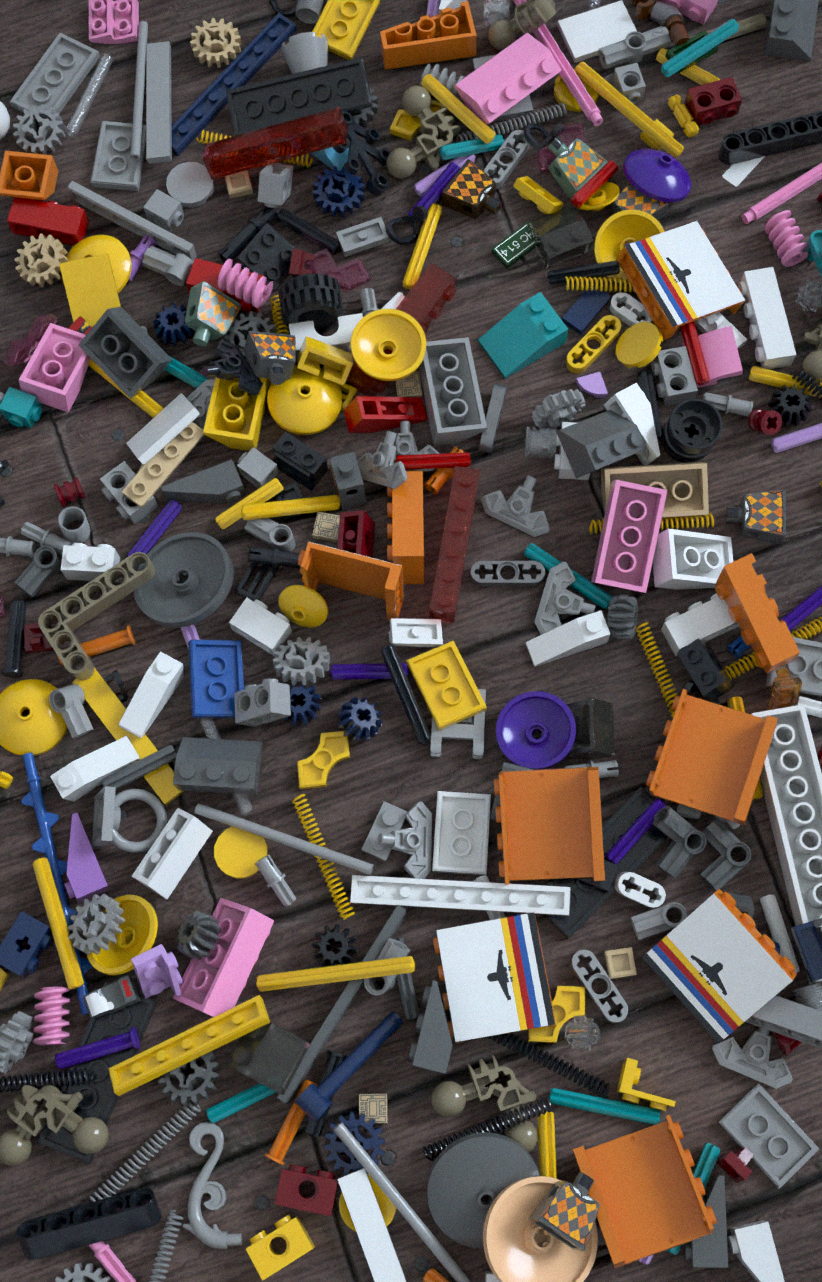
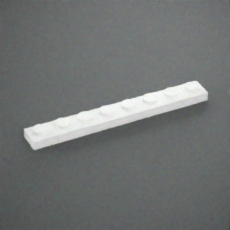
M352 875L350 903L514 913L534 912L535 914L569 916L570 887L523 884L505 885V883Z

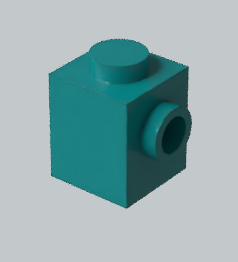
M9 387L0 404V412L11 424L17 427L24 425L32 428L34 422L38 421L41 416L42 406L36 396Z

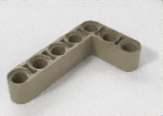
M136 552L40 615L38 619L40 629L65 668L76 679H89L93 675L95 667L73 631L154 577L155 567L145 553ZM140 564H146L142 571H136ZM124 578L122 584L118 586L114 585L117 579ZM102 592V596L99 599L93 600V596L96 593ZM80 606V610L76 614L71 615L72 609ZM58 620L57 626L49 629L50 623ZM66 641H71L70 647L62 650V645ZM85 661L82 669L75 670L78 662Z

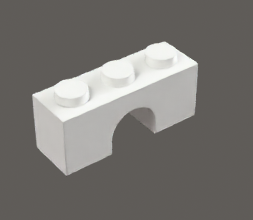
M362 313L338 317L339 328L331 336L319 335L315 331L313 321L289 324L290 335H295L296 338L295 362H297V356L305 336L351 353L352 332L356 324L363 318Z

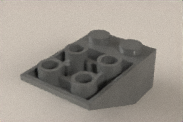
M433 980L431 987H425L422 1005L427 1007L425 1015L419 1014L415 1032L420 1033L418 1043L412 1042L408 1059L413 1061V1068L445 1076L453 1045L438 983Z

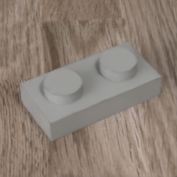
M381 217L336 232V237L344 257L390 242Z
M384 801L362 847V852L387 862L392 849L390 845L379 844L378 835L380 833L390 834L391 831L401 830L406 820L405 814L407 811Z

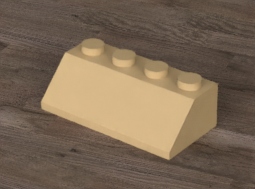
M692 462L601 468V488L605 512L611 483L614 480H620L667 490L662 517L709 515L707 463Z

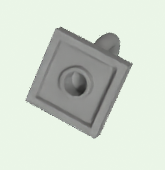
M105 786L95 795L92 849H103L112 842L115 846L127 852L139 853L150 850L167 824L166 810L161 801L152 793L142 789H128L115 795L116 787ZM128 800H142L149 804L156 814V828L153 834L146 840L131 842L124 839L117 832L121 818L119 806Z

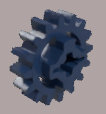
M333 166L332 172L325 169V176L318 174V182L313 183V198L316 200V206L322 207L324 214L331 211L332 217H335L336 213H340L341 217H344L346 211L352 215L353 207L359 209L361 207L360 201H364L365 187L361 176L355 177V174H349L344 166L341 171H338L336 166Z
M350 1111L349 1119H346L342 1114L339 1115V1121L348 1126L351 1134H353L352 1131L355 1132V1137H357L358 1142L363 1143L360 1145L364 1150L373 1148L369 1156L378 1166L379 1161L376 1155H384V1150L379 1145L385 1143V1138L378 1137L382 1132V1127L374 1128L375 1118L366 1121L364 1112L361 1113L359 1118H355L354 1111ZM335 1122L330 1123L332 1129L338 1125ZM358 1125L369 1130L372 1136L364 1135L358 1129ZM334 1131L333 1133H325V1137L331 1141L324 1144V1149L331 1150V1153L327 1155V1160H336L334 1164L335 1170L343 1166L344 1175H347L350 1169L355 1172L364 1168L340 1138L336 1139L337 1134ZM338 1152L346 1153L351 1158V1162L344 1160Z

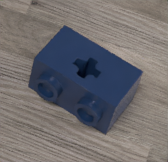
M21 911L0 945V965L24 978H27L28 974L32 975L39 965L40 960L38 958L43 949L47 950L53 942L54 937L51 927ZM23 942L31 945L29 950L22 947Z

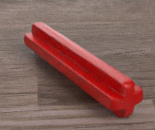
M608 161L571 198V203L576 208H580L618 171V165L614 161Z
M693 321L680 326L689 355L695 382L698 385H704L709 382L710 378Z
M468 452L398 455L395 458V463L401 461L404 464L405 470L469 467L471 464Z

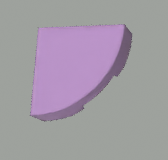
M601 372L576 379L580 390L596 398L607 397L608 392Z

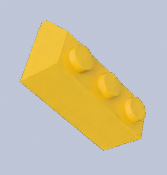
M216 377L203 434L232 449L250 451L253 447L257 449L270 387L269 378H259L263 383L258 395H252L239 389V378L228 381Z

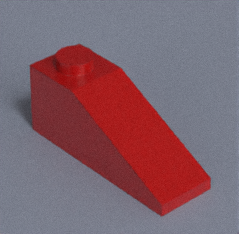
M356 396L344 410L349 433H373L398 428L402 421H409L410 425L427 420L422 397Z

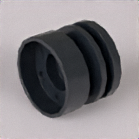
M691 398L682 401L674 408L663 428L662 444L665 451L673 459L682 463L702 460L709 454L723 430V421L719 411L711 403L703 399Z

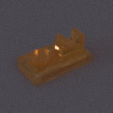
M787 668L776 670L778 677L774 678L767 710L798 705L802 686L801 679L799 677L791 678Z

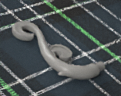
M202 1122L196 1125L190 1132L189 1144L191 1148L199 1155L205 1156L208 1154V1151L204 1150L201 1146V1139L207 1134L214 1136L216 1145L191 1188L188 1200V1219L190 1223L183 1224V1228L190 1231L209 1247L228 1249V1246L242 1245V1233L228 1234V1231H221L216 1224H213L212 1229L206 1224L201 1213V1199L205 1193L211 1195V1199L204 1202L205 1207L210 1210H219L225 1205L227 1199L223 1185L215 1181H208L223 1150L224 1134L215 1123Z

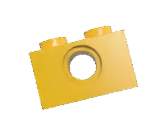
M287 1215L274 1223L277 1229L267 1235L263 1230L249 1239L252 1245L246 1248V1251L262 1281L315 1247L298 1216L291 1219L290 1215ZM275 1237H282L286 1241L287 1248L284 1253L279 1254L273 1251L271 1244Z

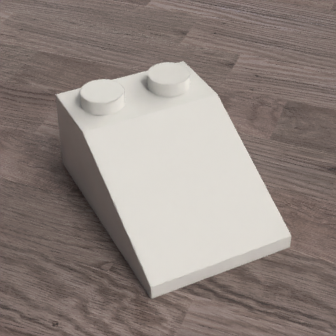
M667 529L658 534L653 557L655 587L675 590L715 588L723 567L733 562L731 537Z

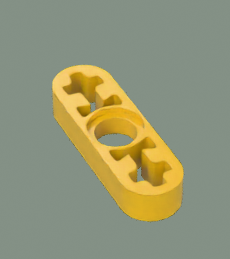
M613 315L604 316L570 350L566 360L567 369L575 374L584 372L619 336L621 330L620 320ZM613 325L614 329H609L604 337L602 334L605 331V327ZM595 339L599 341L601 346L598 349H591L587 346V342ZM584 352L585 355L582 358V363L574 364L573 359H579Z

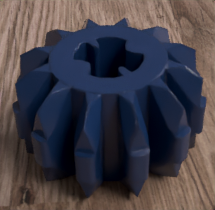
M172 303L171 308L163 305V312H156V320H153V327L156 329V336L162 338L163 343L167 344L172 341V344L176 347L177 341L181 340L185 344V337H193L192 329L185 324L186 307L183 304L178 308L174 303Z
M291 682V716L285 717L283 720L288 721L292 718V725L296 726L299 719H302L303 725H307V717L309 716L315 720L317 716L314 711L321 710V705L317 703L321 700L320 694H314L316 689L313 685L306 689V685L303 686L302 683H300V687H296ZM303 700L304 706L297 705L295 707L294 701L301 702Z
M354 697L341 706V711L337 714V718L341 720L338 728L346 730L344 737L350 734L352 735L353 742L358 741L359 738L366 742L370 737L377 735L383 721L379 719L382 711L374 710L376 702L369 705L367 697L362 698L360 701L357 697Z

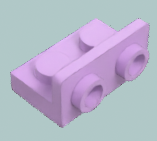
M162 944L131 959L140 990L145 999L161 993L168 987L172 988L176 997L182 995L179 984L183 983L177 970V967H179L177 960L172 952H166Z

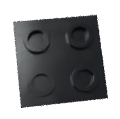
M266 223L237 259L241 262L242 270L247 267L251 272L265 276L267 285L273 281L272 291H274L289 274L292 251L295 248Z

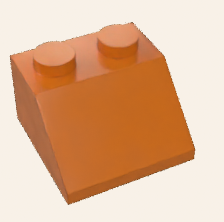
M5 151L0 172V196L46 200L55 191L59 172L53 156Z

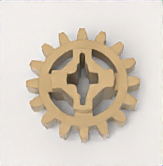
M212 18L211 23L208 24L204 20L203 27L196 26V33H191L192 41H190L194 57H199L201 64L207 61L208 67L216 63L217 67L220 68L221 62L229 65L228 59L234 60L236 53L241 52V37L238 28H233L232 22L225 25L224 19H221L218 23Z
M40 234L37 240L31 236V242L28 244L24 241L23 245L25 248L17 250L21 256L15 258V262L18 264L16 270L32 286L37 283L40 287H43L46 281L52 285L54 277L58 280L61 278L58 274L61 271L59 263L68 262V259L65 257L67 251L58 239L55 240L50 234L47 238Z

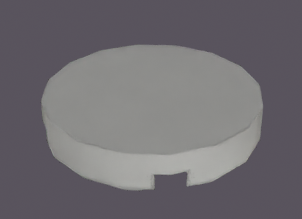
M185 162L177 165L170 171L167 176L166 187L169 196L180 201L182 207L194 208L207 202L206 199L212 196L214 180L206 166L197 162Z

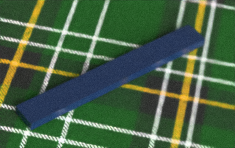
M278 13L172 125V153L179 156L228 104L226 90L245 86L280 49L282 43H285L295 33L297 25Z

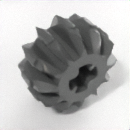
M628 595L613 596L610 600L607 615L610 637L623 640L625 638L632 639L636 634L637 600L635 597H628Z
M195 911L193 914H188L186 921L181 922L180 929L176 931L178 937L175 939V943L178 945L177 950L192 959L201 960L203 956L208 957L210 950L215 949V943L220 940L218 934L221 928L218 926V921L213 916L204 912Z

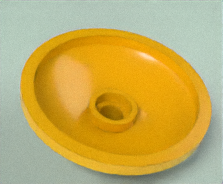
M623 210L613 214L600 226L594 242L596 262L616 261L626 243H634L663 233L665 231L662 225L652 215L641 210ZM620 266V273H619V274L607 276V277H610L611 279H612L613 277H614L615 279H617V278H620V279L625 278V279H627V277H626L625 273L623 272L621 266Z
M94 235L74 245L66 256L68 261L108 253L117 292L119 293L125 287L131 274L132 262L128 250L118 239L108 235Z
M380 309L367 314L356 324L351 336V353L355 363L364 373L379 380L394 381L411 375L421 365L426 352V337L420 324L409 314L396 309ZM389 349L392 353L385 354L383 351Z
M296 365L293 368L290 379L285 380L280 385L270 384L267 404L272 418L280 427L294 434L312 435L326 430L336 421L342 407V393L338 383L323 378L321 368L317 376L297 368ZM308 390L309 393L305 395L301 391Z
M26 679L18 681L2 691L0 694V745L19 756L26 753H33V756H37L50 751L62 740L68 727L62 714L55 712L49 703L50 693L57 689L55 686L43 680ZM29 709L30 714L27 717H22V712Z
M123 895L114 899L120 903L119 907L124 910L120 916L125 919V922L119 924L122 933L115 934L114 937L117 941L116 943L110 941L107 951L101 948L98 955L93 952L90 955L87 954L89 962L98 971L107 975L127 973L134 969L131 959L152 948L157 935V915L152 905L140 896Z

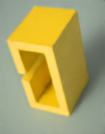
M305 336L297 356V368L318 376L320 364H323V378L344 386L353 365L352 353Z

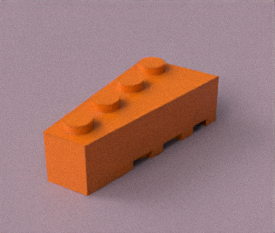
M468 1L460 3V7L452 10L450 7L442 9L441 14L429 17V15L422 16L416 23L410 24L406 22L380 31L381 55L384 69L476 56L477 35Z
M406 471L407 480L397 489L387 487V496L392 497V502H387V517L392 518V523L387 524V539H392V545H387V560H393L394 564L402 565L403 584H424L423 471Z
M751 553L723 567L715 584V590L718 597L724 600L729 607L728 613L734 623L737 622L741 628L743 641L752 647L757 665L760 668H764L766 674L793 662L800 652L785 621H779L777 618L779 616L778 606L774 599L767 597L764 586L767 583L762 574H756L752 563H755L756 560Z

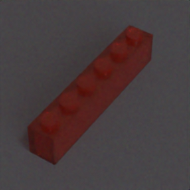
M340 107L208 143L206 144L202 160L213 180L345 144L348 126Z
M430 263L396 310L403 311L412 316L420 324L424 334H426L432 319L436 320L440 316L444 303L451 301L456 293L455 277ZM389 349L383 351L385 354L392 353ZM356 363L352 366L347 377L348 385L357 388L359 392L366 396L375 397L377 393L381 394L387 385V381L373 378L364 373Z
M455 466L429 609V619H441V621L455 623L479 487V469Z

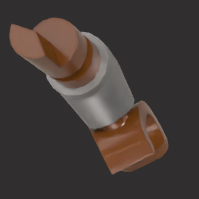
M632 0L633 5L636 7L634 18L642 20L650 18L659 25L666 27L670 39L675 46L683 45L690 39L683 25V16L675 6L659 1L655 4V0Z

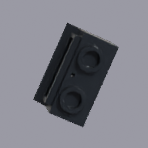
M286 431L273 447V462L277 464L278 470L311 491L328 471L326 457Z

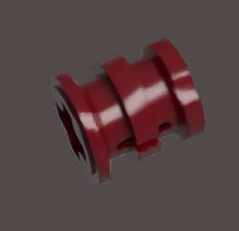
M754 409L748 417L749 427L754 431L763 432L765 435L776 434L782 425L780 413L774 410Z
M78 477L74 478V481L70 483L69 481L63 482L64 485L62 486L54 484L55 492L63 508L66 507V503L69 501L74 503L77 498H86Z

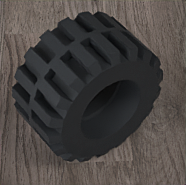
M320 273L299 275L289 279L288 282L283 283L281 288H279L282 320L288 327L289 324L313 321L315 330L335 324L338 322V317L344 314L339 282L330 275Z

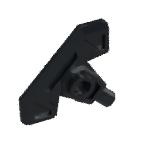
M221 339L215 353L224 359L214 361L212 366H204L202 369L203 375L205 377L216 375L218 379L228 381L239 378V389L252 395H258L263 383L254 375L249 362L238 346Z

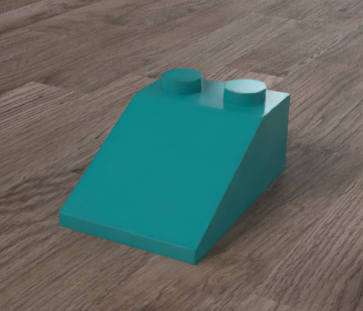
M539 292L514 308L480 337L478 343L504 379L565 344L568 328L543 294Z

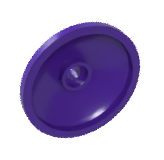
M639 149L631 152L625 159L623 169L626 178L644 195L662 202H679L688 196L692 187L690 176L685 167L670 154L655 149Z
M532 691L516 696L504 706L496 723V737L501 751L512 763L534 770H541L558 764L569 754L576 738V724L571 710L560 698L550 693ZM539 731L542 733V736L539 739H535L532 737L534 732Z

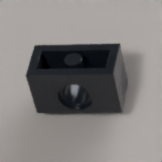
M698 638L677 653L704 697L714 701L735 687L714 651L705 641Z

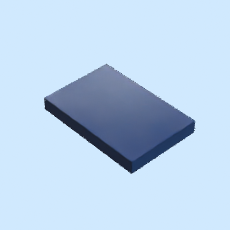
M190 640L188 647L192 718H235L234 693L244 690L241 641Z

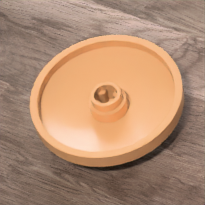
M545 1176L523 1178L508 1185L492 1202L484 1222L483 1247L488 1265L499 1282H584L589 1275L596 1258L598 1246L595 1222L585 1251H577L571 1249L529 1220L530 1215L553 1185L561 1180Z

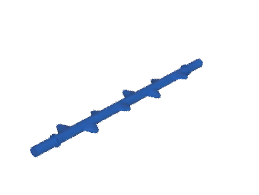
M26 753L22 757L28 779L26 782L29 784L30 792L21 801L23 805L34 807L41 838L32 845L33 851L44 853L49 861L67 926L74 924L70 917L77 915L78 911L70 909L68 906L62 881V875L67 871V862L57 859L50 829L59 820V816L46 812L39 782L41 779L37 774L33 753ZM74 947L84 984L76 988L82 1015H86L89 1013L83 997L89 994L87 988L89 984L86 982L84 974L93 966L88 959L81 958L79 949Z

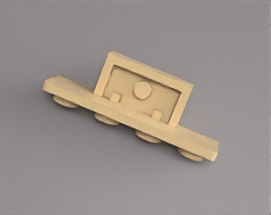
M191 422L146 464L141 465L138 473L123 489L122 494L138 506L144 507L204 436L203 429Z

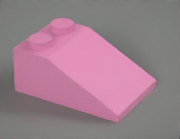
M50 323L19 378L21 391L36 396L42 404L69 412L79 394L91 359L79 346V343L86 335Z

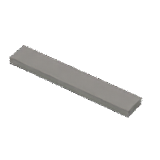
M169 41L146 44V159L148 164L172 161L171 45Z
M71 181L68 185L72 201L142 238L144 235H148V239L152 237L157 242V246L174 255L181 253L193 261L197 257L194 245L74 181Z

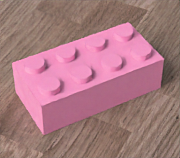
M620 480L612 481L591 582L646 593L667 490Z

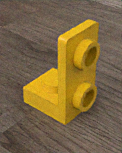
M624 1059L616 1091L623 1094V1100L639 1104L640 1099L650 1102L651 1108L666 1111L667 1107H675L676 1101L632 1089L633 1084L637 1085L639 1082L641 1068H637V1060Z

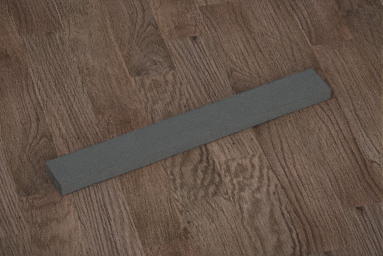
M397 905L362 962L378 959L387 940L393 938L406 917V909ZM365 979L350 980L277 1096L278 1099L284 1103H290L363 986Z

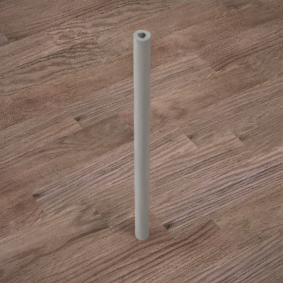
M145 21L139 22L130 156L132 160H139L141 151L148 23Z
M200 803L195 808V814L371 875L374 865Z
M340 1122L333 1129L334 1132L456 1282H470V1279L346 1126Z

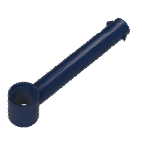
M391 1011L317 1087L313 1083L310 1084L295 1100V1103L313 1122H316L333 1104L329 1099L380 1048L388 1037L404 1023L403 1020L394 1011Z

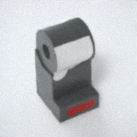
M129 975L83 997L90 1019L98 1018L108 1013L111 1014L141 1001L133 977Z

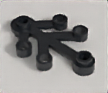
M338 109L333 113L331 125L336 131L332 147L340 154L349 147L348 158L344 168L351 175H354L361 168V164L357 160L359 157L370 176V179L367 181L368 190L373 195L380 196L387 190L389 182L385 175L377 172L369 156L376 159L381 165H386L387 158L391 152L386 148H382L379 151L371 146L380 139V133L377 129L373 127L368 130L353 121L349 112ZM356 134L365 138L367 143L359 139ZM345 136H347V138L349 139L350 145L348 141L345 139Z

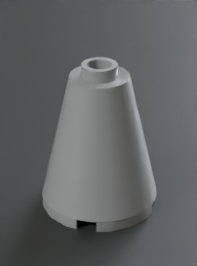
M315 32L300 33L289 37V43L286 45L284 42L282 43V53L292 74L327 66L328 40L324 34H321V38L316 37Z

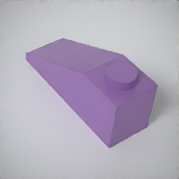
M74 813L72 814L66 873L69 882L64 885L69 898L75 897L77 903L80 904L86 898L88 900L91 899L94 894L99 896L108 892V885L79 815Z

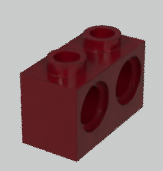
M728 77L688 89L684 104L697 125H707L714 120L731 118L738 114L742 98L733 77Z

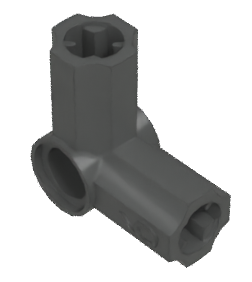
M665 806L655 814L653 825L673 841L655 864L669 876L676 879L691 857L704 850L707 840L703 832L695 829L672 808ZM692 835L691 841L687 843L688 837Z
M718 818L707 826L703 833L706 836L707 842L720 856L700 874L704 882L715 892L721 889L740 870L745 868L751 859L750 848L745 843L740 842ZM734 850H739L745 855V860L743 862H735L731 858L730 853Z

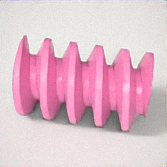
M790 210L773 215L766 221L764 229L769 235V240L773 243V248L777 250V255L781 258L782 265L785 267L796 265L809 255L808 252H804L808 248V243H801L804 240V236L798 234L800 228L798 226L792 227L796 221L794 218H789L792 214Z
M226 260L218 276L219 289L227 290L231 295L235 294L238 299H244V302L252 303L256 308L262 307L271 295L273 281L266 286V277L262 276L257 281L258 273L253 272L249 277V268L246 267L240 272L241 264L237 263L232 268L233 260Z
M68 987L40 988L42 991L35 993L34 998L42 1002L35 1004L34 1009L42 1013L34 1016V1021L42 1023V1025L35 1027L33 1031L42 1036L35 1038L33 1043L41 1046L66 1045V1043L61 1042V1039L70 1036V1033L62 1031V1027L70 1025V1022L63 1020L62 1016L69 1014L70 1010L62 1008V1005L69 1003L70 999L62 997V994L70 991Z

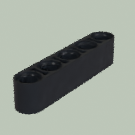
M822 111L726 134L718 154L719 159L724 164L732 165L822 143Z
M141 1188L29 1219L19 1225L16 1230V1236L25 1257L30 1260H36L153 1227L161 1220L162 1214L153 1190Z

